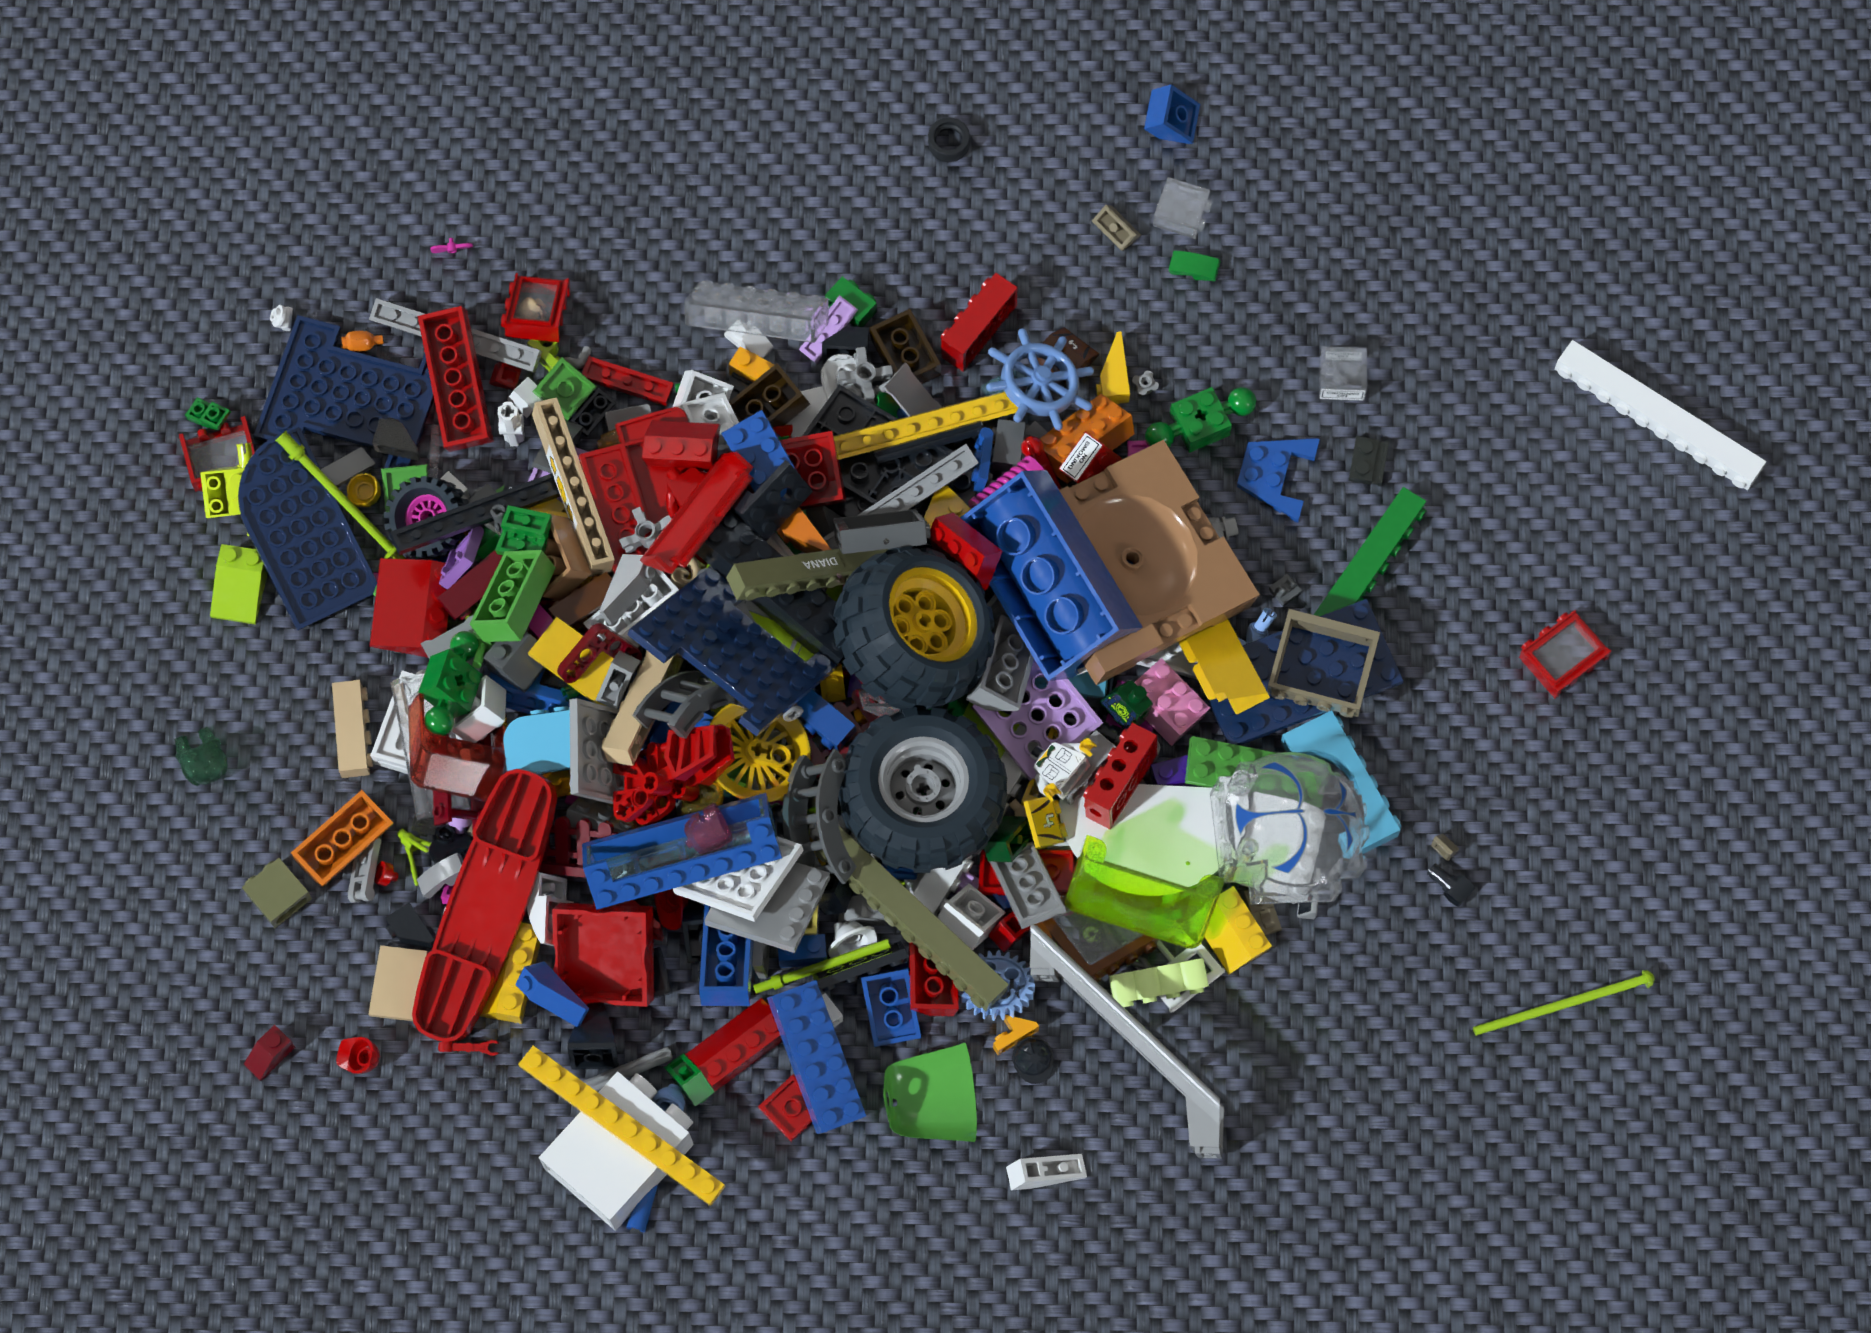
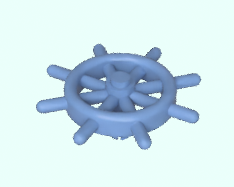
M1021 328L1018 330V336L1022 346L1016 348L1009 356L993 347L988 350V354L991 357L1004 363L1001 371V381L988 383L986 389L989 392L1005 391L1007 397L1018 407L1013 417L1015 422H1021L1027 412L1037 416H1050L1054 428L1061 430L1063 424L1059 413L1066 410L1071 403L1086 411L1092 409L1093 405L1089 401L1076 394L1079 388V377L1093 375L1094 369L1092 367L1076 369L1070 358L1062 352L1067 342L1065 337H1059L1054 347L1043 343H1031L1027 331ZM1027 358L1031 368L1019 361ZM1037 358L1046 360L1043 366H1040ZM1055 365L1060 371L1052 373L1051 369ZM1013 369L1026 377L1014 379ZM1066 380L1067 389L1054 381ZM1027 386L1026 392H1022L1019 387ZM1050 390L1062 396V398L1054 401ZM1039 395H1042L1044 402L1037 400Z

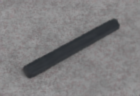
M977 421L875 450L874 458L876 463L880 464L979 435L984 425L982 421Z

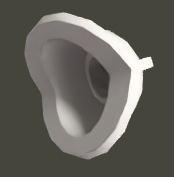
M856 921L843 924L835 923L834 942L828 949L829 957L833 958L876 943L877 934L874 927L862 926Z

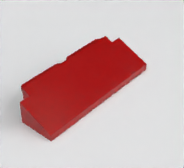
M738 452L721 454L640 561L646 566L672 574L678 565L685 568L754 479L749 474L754 467Z

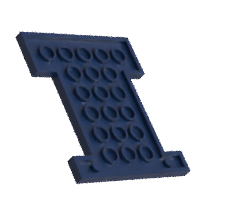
M297 315L253 435L254 438L267 442L276 435L299 425L303 435L306 430L389 452L384 468L411 466L434 401L425 353L418 369L338 348L335 346L341 333L340 326Z
M709 566L632 626L627 635L662 663H666L677 653L749 709L741 716L738 722L757 737L833 673L837 665L819 651L808 661L800 658L759 624L736 608L743 600L737 601L727 579Z

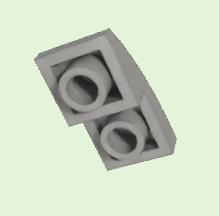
M456 853L441 860L417 878L423 897L430 899L444 884L449 886L455 884L463 863L460 854Z

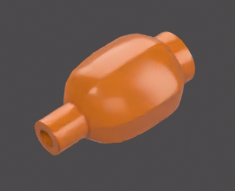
M368 331L348 332L346 336L341 337L342 349L357 353L369 351L374 345L383 344V336H373Z

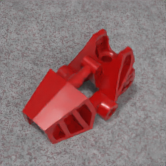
M723 724L694 727L687 738L679 737L673 730H668L667 742H650L647 749L640 751L633 766L613 763V773L624 776V790L613 792L615 818L624 822L636 820L641 825H651L657 823L674 809L676 799L695 800L700 792L699 784L711 786L735 760L730 728ZM663 796H666L667 805L662 808L660 800Z

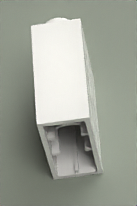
M617 1071L598 1092L683 1155L694 1145L687 1131L693 1124V1121L674 1104H671L666 1111H663L651 1099L658 1093L657 1090L638 1073L628 1081ZM582 1112L572 1120L539 1156V1160L549 1174L615 1231L630 1216L641 1199L667 1175Z

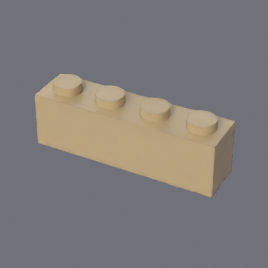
M360 680L332 683L339 773L342 778L370 775L369 767H373V760L370 756L371 753H368V745H371L372 741L370 731H366V723H370L369 710L365 709L364 701H368L367 688L362 686Z

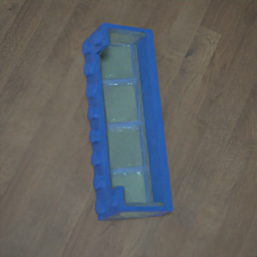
M766 793L582 843L583 870L596 909L782 859L774 818Z

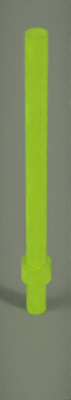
M885 939L783 975L779 973L770 976L771 979L754 984L753 987L756 994L772 988L777 990L784 987V984L891 948L889 939Z

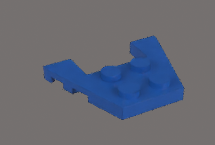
M1320 439L1248 442L1237 487L1256 499L1263 500L1274 507V510L1291 517L1292 521L1298 523L1304 501L1282 496L1281 491L1290 457L1296 456L1314 461Z

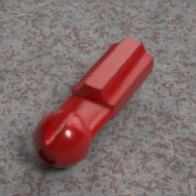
M1035 436L1025 438L1021 444L1022 453L1025 457L1031 456L1044 470L1048 471L1058 489H1062L1046 455L1042 441Z

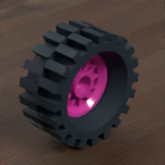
M428 476L409 478L410 482L403 481L399 484L402 490L394 489L391 494L395 497L394 500H387L386 506L390 507V512H384V518L389 519V523L384 524L387 531H394L427 519L430 513L435 516L468 504L469 501L468 499L461 498L464 495L461 489H456L455 484L446 480ZM462 532L406 554L428 559H440L441 556L447 557L450 549H456L459 544L458 541H462L467 535Z

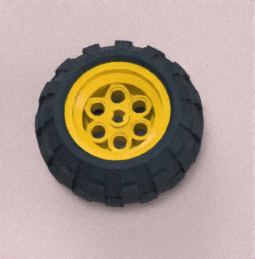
M912 546L892 548L884 553L875 554L856 568L847 579L834 609L833 617H836L835 622L837 623L833 631L836 647L843 651L845 657L843 663L850 675L855 674L862 682L861 687L874 698L881 696L889 706L899 709L916 706L917 710H927L932 707H942L947 703L956 701L979 682L987 668L984 663L988 657L991 658L994 650L995 640L992 632L995 626L991 607L986 604L984 598L986 593L978 581L974 582L967 574L968 570L959 562L949 561L943 553L929 548L912 549Z

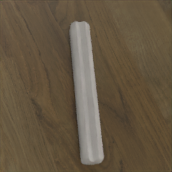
M665 1047L583 1082L597 1091L602 1089L617 1071L625 1078H629L636 1073L639 1074L673 1059L669 1047Z

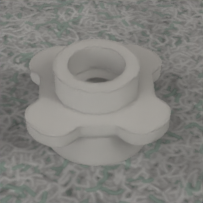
M1145 371L1140 376L1135 375L1132 379V383L1136 385L1138 394L1141 396L1150 394L1159 387L1158 382H1155L1151 371Z

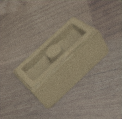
M1106 204L1092 220L1121 251H1124L1141 236L1112 205Z

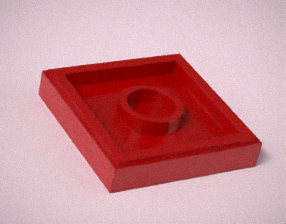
M794 1074L758 1106L790 1142L812 1124Z

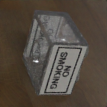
M1321 346L1319 355V399L1364 400L1367 391V348Z

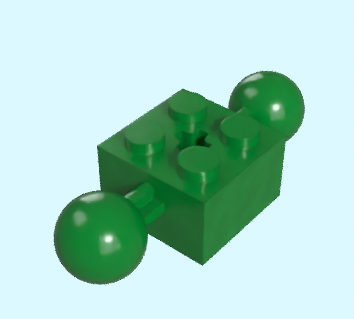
M1210 387L1172 403L1170 416L1174 423L1170 425L1164 422L1151 424L1145 432V441L1150 447L1164 440L1167 446L1170 447L1174 437L1180 435L1188 452H1193L1230 436L1232 424L1227 415L1231 413L1237 416L1249 415L1256 407V396L1250 389L1239 387L1229 394L1227 401L1220 403L1213 387Z
M469 631L456 633L450 641V649L430 656L418 691L422 698L434 706L424 716V727L429 734L436 737H442L451 732L454 726V718L470 713L483 674L467 663V661L475 657L479 647L477 637Z

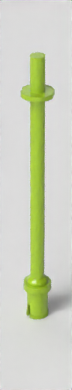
M284 431L275 440L287 451L291 460H298L387 551L384 558L388 559L391 556L393 559H406L403 555L398 554L395 546L305 455V447L302 444L299 445L287 431Z

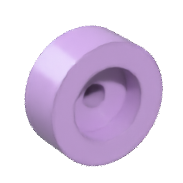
M452 818V822H448V824L455 827V833L463 834L465 827L472 824V820Z

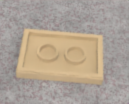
M380 945L369 1016L413 1021V1005L424 960L428 954L427 951Z

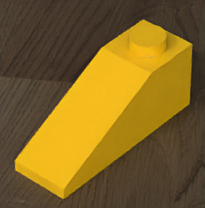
M1122 331L1116 333L1100 374V382L1096 384V395L1103 394L1116 404L1129 403L1130 399Z

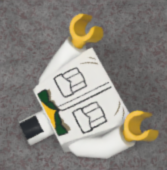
M1086 738L1081 743L1058 744L1053 742L1046 751L1036 746L1032 750L1030 757L1037 761L1033 768L1036 772L1035 781L1039 792L1046 796L1050 802L1054 801L1052 797L1055 794L1064 800L1091 766L1084 754L1091 757L1092 753L1090 750L1093 747H1097V745L1089 738Z

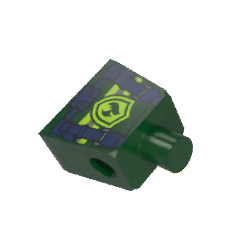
M1132 680L1116 687L1099 702L1123 729H1128L1132 722L1140 726L1146 720L1153 706L1152 701L1146 696V689L1142 686H1137Z

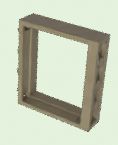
M1289 609L1267 693L1271 694L1275 699L1283 700L1287 698L1294 700V703L1306 706L1310 704L1317 706V709L1329 712L1333 710L1339 712L1344 717H1358L1380 632ZM1292 627L1369 646L1354 703L1277 684Z

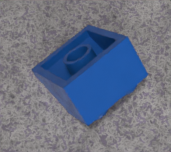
M1173 85L1153 89L1151 91L1144 129L1158 139L1192 144L1200 103Z

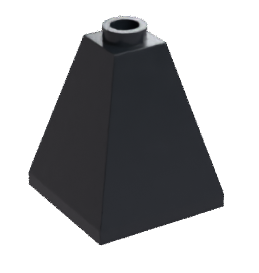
M594 1002L586 1004L589 1010L581 1025L574 1027L567 1043L571 1070L614 1069L619 1067L616 1042L604 1003Z

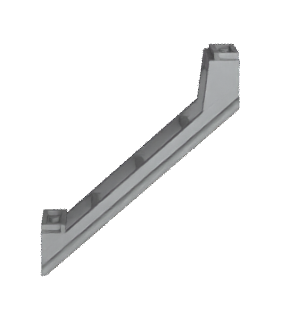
M1030 924V968L1032 978L1040 982H1059L1060 978L1063 979L1186 1097L1189 1143L1198 1158L1222 1159L1224 1106L1220 1103V1098L1037 925Z

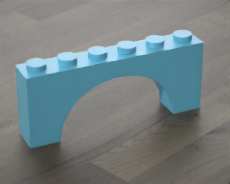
M1329 711L1283 734L1281 743L1288 755L1328 761L1343 771L1351 781L1358 801L1357 819L1355 818L1349 827L1353 836V843L1346 853V831L1339 834L1337 841L1348 861H1351L1398 837L1401 824L1397 816H1392L1389 811L1390 805L1387 798L1378 792L1376 779L1373 775L1369 776L1366 771L1367 765L1361 755L1358 756L1354 750L1355 743L1350 735L1346 736L1343 731L1344 725L1338 715L1335 716L1333 711Z

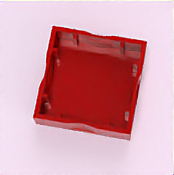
M559 903L552 909L553 944L555 948L553 971L585 1004L602 1002L620 1006L647 1007L654 1000L653 906L612 905L596 909L595 904Z

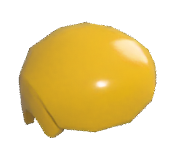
M369 473L357 474L350 479L347 485V498L358 507H370L377 503L381 496L380 483Z

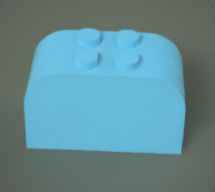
M570 707L553 708L554 712L552 713L544 709L530 711V716L519 717L508 725L503 739L507 771L521 769L542 774L570 770Z

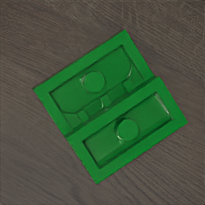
M508 505L500 525L503 531L495 549L496 553L503 556L505 551L543 550L544 552L550 532L552 515Z

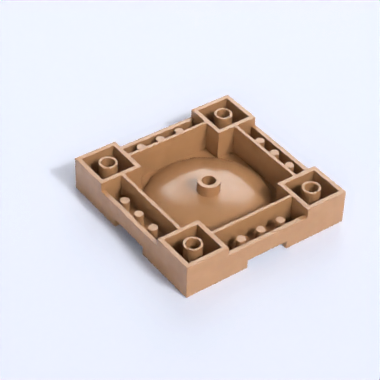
M1164 440L1106 467L1103 472L1070 488L1067 486L1059 490L1143 626L1137 632L1109 643L1082 662L1096 685L1134 667L1138 662L1209 626L1213 627L1249 609L1260 595L1224 536L1220 538L1197 502L1200 497Z

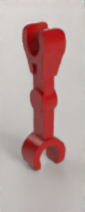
M496 1040L480 1044L439 1042L438 1050L440 1052L479 1051L495 1056L499 1052H490L488 1047L491 1043L499 1044V1042Z

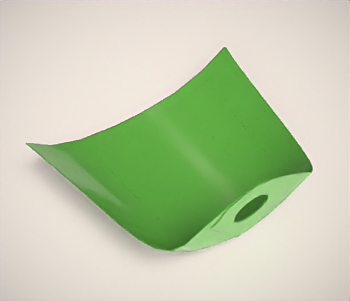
M966 1043L907 1058L887 1067L884 1077V1102L890 1128L895 1133L912 1138L976 1141L977 1114L975 1090ZM887 1092H888V1095H889V1106H888L887 1097H886V1093H887ZM893 1098L897 1100V1106L895 1107L893 1106Z

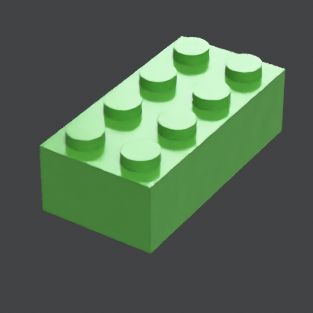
M543 550L504 552L470 622V626L483 642L522 640L556 569Z

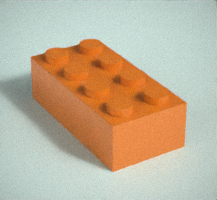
M1103 394L1090 401L1093 405L1090 411L1080 408L1062 422L1063 428L1061 430L1053 428L1040 438L1056 476L1067 484L1073 479L1060 471L1059 467L1085 432L1112 451L1135 434L1132 415Z

